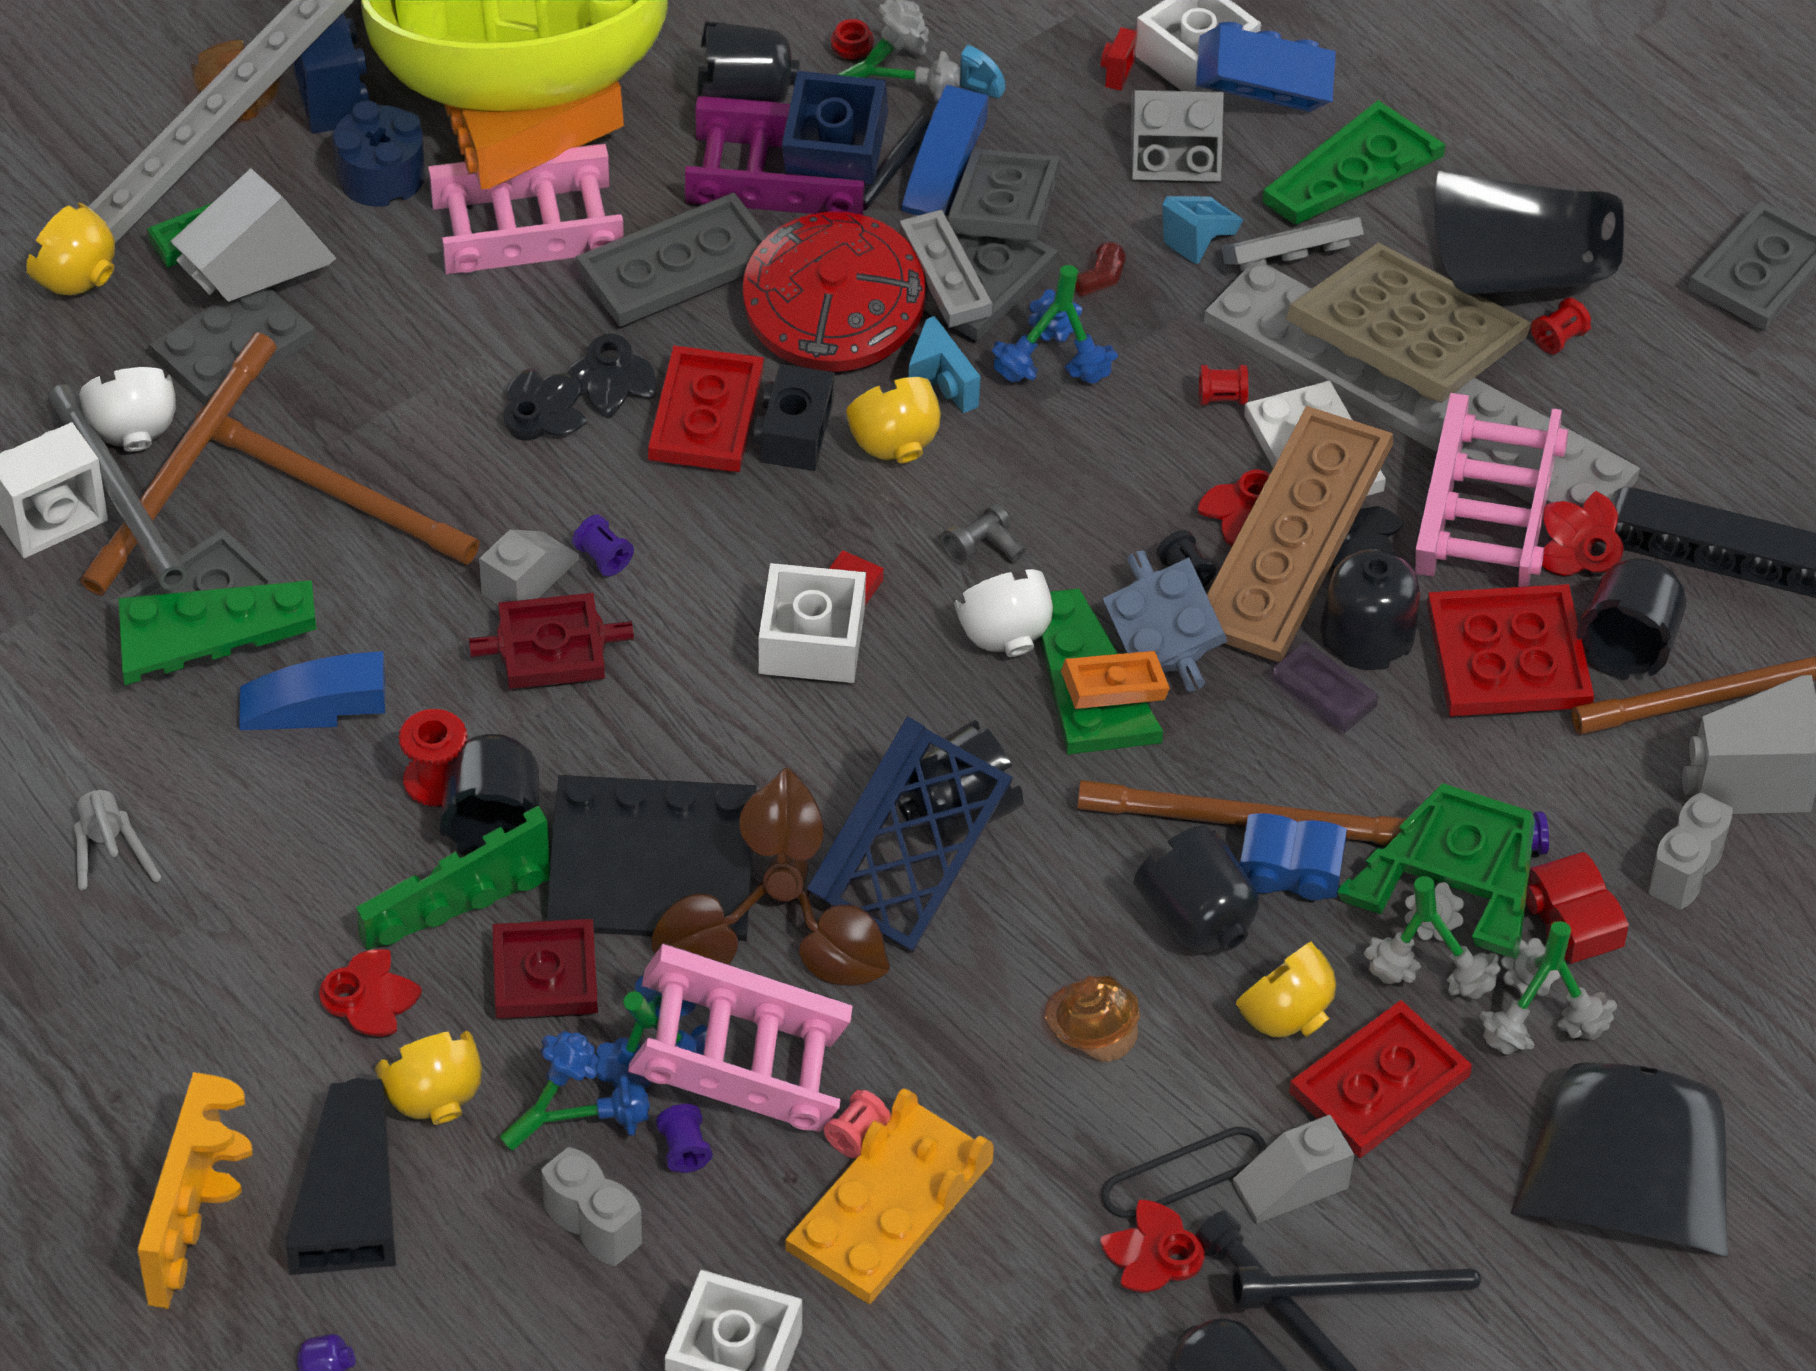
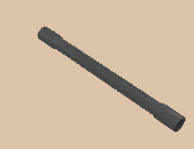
M68 384L55 386L48 395L50 405L63 426L71 422L75 425L98 457L103 487L144 552L146 562L164 589L173 590L179 588L187 579L186 569L173 548L165 542L99 433L85 419L80 398L73 387Z

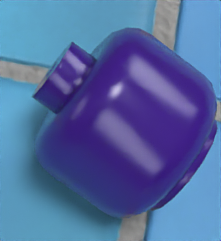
M326 1334L307 1339L298 1351L299 1371H347V1368L355 1366V1354L352 1347L346 1346V1343L339 1335Z

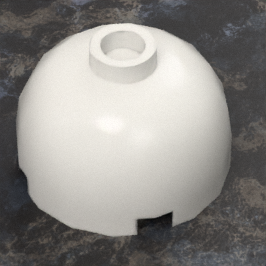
M151 367L125 368L114 371L115 380L101 384L100 376L86 383L79 393L82 411L87 422L99 433L104 442L114 446H123L124 450L130 452L141 451L152 445L151 441L160 437L170 427L176 410V399L172 378L169 375L165 379L163 370Z
M1034 569L1025 570L1028 579L1014 580L1012 572L995 576L967 589L963 593L964 604L957 600L954 602L959 621L968 638L976 646L991 652H1006L1008 657L1020 656L1034 648L1033 641L1043 635L1051 622L1053 612L1051 594L1042 571Z

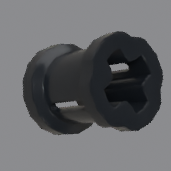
M1179 530L1170 534L1157 548L1156 556L1166 566H1172L1189 557L1203 587L1216 574L1215 564L1211 559L1202 556L1196 548L1195 537L1188 530Z

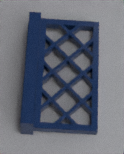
M907 716L807 890L812 896L828 905H852L842 899L849 884L853 880L871 876L878 902L859 908L867 913L880 909L883 922L873 916L871 917L878 924L881 933L914 952L1011 784L1013 777L931 732L924 725ZM930 744L949 755L953 769L952 773L927 780L924 779L920 762ZM956 759L971 767L959 771ZM916 770L919 782L907 785ZM983 773L997 781L988 799L968 804L961 778ZM955 780L962 806L934 814L927 787ZM921 789L928 816L900 823L895 806L900 796ZM982 809L973 824L970 812ZM891 814L894 825L882 828ZM965 814L969 833L962 843L943 848L936 821ZM930 823L937 850L909 857L902 831ZM896 832L903 859L875 866L870 849L875 839ZM957 852L948 867L945 855ZM866 857L869 868L858 871ZM940 857L944 876L939 885L918 891L911 864ZM905 866L912 893L884 900L877 874ZM932 895L923 910L920 898ZM915 900L919 919L910 935L907 936L891 927L886 908Z

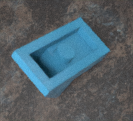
M1166 196L1162 204L1164 242L1194 264H1198L1201 261L1212 238H1216L1217 235H1236L1244 220L1211 197Z
M933 316L926 319L910 360L908 378L921 377L928 379L932 386L938 384L942 394L947 399L952 398L962 413L979 407L980 375L936 317Z

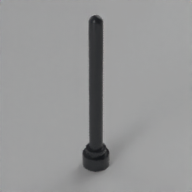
M1226 1210L1212 1215L1197 1231L1196 1238L1210 1255L1217 1254L1221 1259L1227 1257L1235 1267L1259 1266L1261 1271H1267L1242 1244L1244 1237L1240 1234L1241 1226ZM1272 1297L1271 1302L1268 1304L1329 1371H1358L1292 1297Z
M1238 1266L1234 1268L1232 1274V1296L1237 1309H1259L1262 1303H1270L1272 1297L1473 1290L1479 1287L1481 1275L1475 1269L1271 1276L1269 1271H1261L1259 1266Z

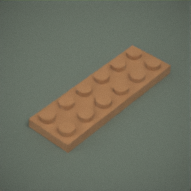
M1309 406L1305 407L1207 594L1227 637L1228 642L1224 644L1280 663L1282 662L1393 445V433Z

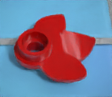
M1263 470L1247 471L1235 484L1214 486L1199 502V514L1223 520L1221 525L1222 535L1225 542L1230 546H1233L1270 473Z
M1594 491L1585 501L1583 508L1566 501L1553 502L1545 506L1544 524L1553 540L1544 546L1542 567L1557 575L1568 577L1584 569L1597 574L1606 573L1614 564L1620 563L1623 556V543L1615 532L1618 513L1614 504L1605 495ZM1599 541L1605 542L1606 550L1602 555H1591L1593 544Z
M375 949L358 953L351 959L347 967L331 971L320 986L319 996L321 1005L327 1012L335 1016L346 1017L352 1028L356 1031L377 1037L388 1036L397 1032L395 1015L409 1010L420 998L422 988L407 978L390 973V950ZM343 993L352 994V995L347 996V997H340V996H339L340 994H343Z
M1138 1201L1136 1208L1137 1228L1118 1231L1101 1237L1100 1244L1105 1255L1112 1263L1120 1268H1124L1121 1276V1286L1136 1292H1152L1159 1290L1170 1280L1190 1279L1199 1273L1204 1263L1202 1244L1194 1234L1184 1230L1179 1214L1171 1208L1153 1201ZM1181 1255L1186 1259L1174 1260L1170 1258V1256Z

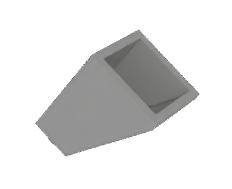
M252 168L171 240L172 244L182 254L176 259L179 265L209 295L217 290L228 302L327 266L336 259L288 202Z
M1812 675L1799 676L1702 716L1698 736H1692L1690 739L1689 753L1691 764L1690 766H1684L1682 772L1684 795H1691L1693 797L1698 793L1706 794L1731 806L1733 814L1811 812L1816 795V694Z

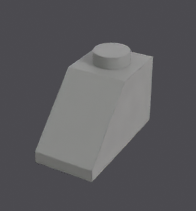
M510 529L479 558L481 593L497 605L498 602L537 599L579 560V554L543 531Z
M1327 1115L1282 1133L1233 1178V1185L1255 1223L1258 1224L1348 1189L1354 1153L1331 1115Z

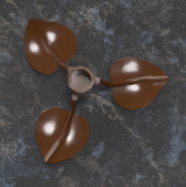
M789 768L782 769L770 782L755 792L746 802L740 816V831L747 845L759 855H774L765 872L763 882L759 883L757 888L726 917H724L720 901L710 894L699 893L683 897L665 911L658 921L652 936L651 948L655 954L662 944L729 965L738 949L737 935L729 925L737 922L764 894L768 893L772 898L779 901L799 899L805 923L812 930L801 941L799 954L804 965L816 977L832 984L860 985L884 976L890 969L880 928L875 920L863 909L854 905H835L823 912L819 923L814 919L808 898L810 892L803 885L809 871L806 860L813 857L820 848L824 836V824L813 795L803 781Z

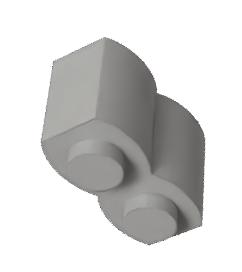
M1703 793L1694 795L1685 803L1680 812L1677 827L1670 830L1662 838L1658 846L1648 887L1649 895L1679 910L1694 901L1701 889L1704 875L1714 869L1722 857L1733 814L1731 806Z
M567 1147L541 1169L543 1203L548 1215L563 1229L579 1234L583 1245L595 1258L606 1264L616 1266L642 1245L641 1208L637 1199L621 1184L604 1179L601 1168L589 1155L578 1149Z

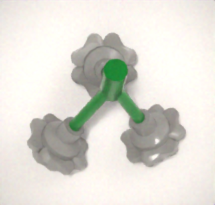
M885 0L884 4L879 6L878 10L883 16V21L886 23V26L881 31L882 38L866 59L836 74L861 78L878 76L915 80L916 84L929 86L937 104L946 84L959 87L961 76L960 67L956 63L949 61V56L945 51L940 52L938 61H934L930 68L917 67L916 71L875 67L890 53L897 54L902 49L908 50L912 55L917 53L924 55L926 53L925 44L928 42L929 30L922 19L923 14L920 12L919 6L915 2L908 0Z
M1422 876L1414 881L1415 894L1407 897L1405 900L1406 907L1412 910L1405 916V922L1408 924L1403 933H1397L1394 939L1385 938L1382 940L1376 937L1371 938L1369 947L1364 951L1365 957L1370 960L1369 970L1374 976H1378L1383 983L1393 984L1401 980L1412 983L1416 978L1415 973L1419 972L1421 968L1420 963L1413 959L1414 953L1411 951V948L1414 945V940L1412 938L1417 931L1422 940H1429L1434 934L1436 939L1444 941L1452 952L1450 958L1456 966L1454 972L1447 978V982L1450 984L1448 992L1451 996L1461 994L1462 996H1468L1471 999L1477 1000L1484 993L1490 992L1495 987L1496 974L1500 970V966L1497 964L1499 957L1495 952L1488 955L1485 952L1472 955L1466 946H1460L1451 930L1463 924V917L1458 913L1463 908V899L1453 895L1446 882H1441L1434 887V881L1430 877Z
M1557 921L1551 925L1546 948L1538 938H1532L1527 943L1521 939L1520 952L1517 959L1507 956L1501 958L1502 967L1508 970L1503 976L1504 983L1514 986L1519 991L1521 998L1519 1001H1513L1507 1012L1494 1013L1492 1011H1482L1479 1015L1485 1027L1483 1038L1486 1039V1042L1492 1048L1497 1049L1499 1052L1510 1055L1518 1049L1532 1050L1535 1044L1530 1039L1531 1036L1524 1025L1526 1018L1530 1014L1528 1006L1535 995H1547L1550 985L1560 976L1569 991L1567 999L1570 1006L1564 1008L1561 1012L1563 1018L1558 1022L1559 1029L1567 1031L1571 1038L1580 1037L1588 1040L1599 1038L1603 1031L1609 1029L1610 1022L1614 1019L1612 1012L1616 1010L1617 1004L1614 1000L1607 999L1603 992L1590 996L1584 988L1578 987L1564 960L1571 934V927L1567 923Z

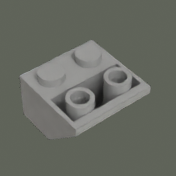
M1132 90V179L1221 181L1224 92Z

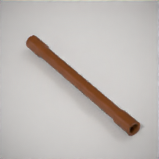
M259 332L251 336L232 363L230 372L139 500L152 521L156 518L248 385L258 377L277 350L276 344L268 336ZM123 521L109 543L101 548L80 578L81 584L88 591L96 595L103 596L125 566L129 554L138 543L125 521Z
M202 407V408L199 410V412L197 413V415H196V417H195V420H196V418L198 417V415L201 413V411L203 410L204 407ZM229 416L224 419L211 438L227 447L236 448L390 524L465 565L473 561L479 550L480 542L478 539L444 522H437L272 441L246 428L241 422Z
M1816 656L1623 699L1612 698L1575 706L1571 710L1573 727L1578 735L1619 727L1623 723L1757 694L1802 675H1812L1813 681H1816Z
M1087 780L1080 781L1077 809L1115 814L1127 812L1244 827L1247 826L1248 815L1275 814L1297 822L1315 820L1337 824L1347 829L1346 839L1370 841L1383 846H1387L1401 832L1399 826L1406 820V818L1389 816L1368 817L1133 789L1120 784Z

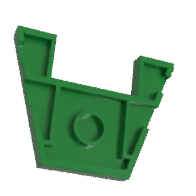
M1442 783L1399 826L1401 832L1384 849L1378 848L1366 860L1367 866L1353 881L1348 878L1340 886L1338 895L1341 902L1382 914L1403 872L1419 877L1428 876L1434 882H1446L1449 887L1489 899L1490 901L1472 935L1474 944L1477 947L1517 959L1520 952L1535 826L1533 813L1514 805Z

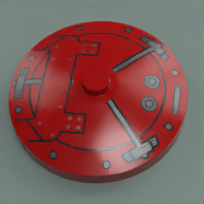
M850 212L815 213L784 224L769 234L755 249L744 274V308L750 327L755 335L778 357L804 368L831 372L854 370L869 366L890 356L914 333L925 306V277L913 247L900 233L885 223L868 216Z

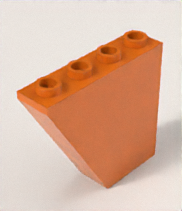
M618 81L588 97L539 109L482 111L445 105L447 116L451 118L453 133L458 138L461 155L464 154L468 175L476 174L481 190L490 189L558 157L570 148L580 147L624 126L621 88Z

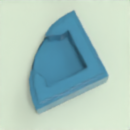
M967 45L961 54L960 86L1000 99L1006 86L999 67L985 53L973 46Z

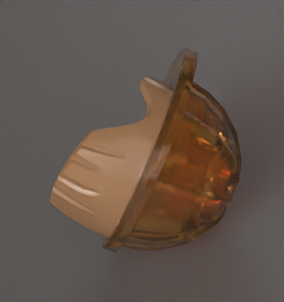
M1087 975L1085 978L1061 989L1052 996L1046 1005L1045 1020L1052 1033L1061 1041L1067 1043L1068 1046L1079 1048L1100 1062H1111L1122 1058L1134 1047L1138 1038V1020L1140 1019L1138 998L1113 977Z

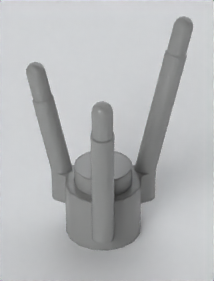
M95 790L82 796L77 802V812L80 821L73 826L77 839L78 888L85 890L88 886V839L91 838L95 842H104L108 854L111 857H116L118 849L115 837L119 831L123 833L151 880L159 882L161 880L160 873L131 827L127 812L119 811L114 795L109 791Z

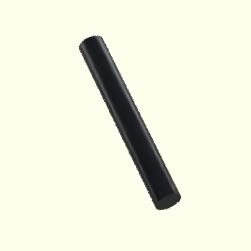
M920 115L878 167L874 185H864L863 211H866L923 141L931 121L929 116Z

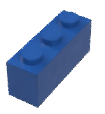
M1221 22L1217 24V27L1199 36L1196 86L1311 112L1331 103L1333 100L1336 51L1320 48L1319 43L1316 41H1290L1281 39V34L1274 31H1259L1255 33L1243 30V26L1239 23Z

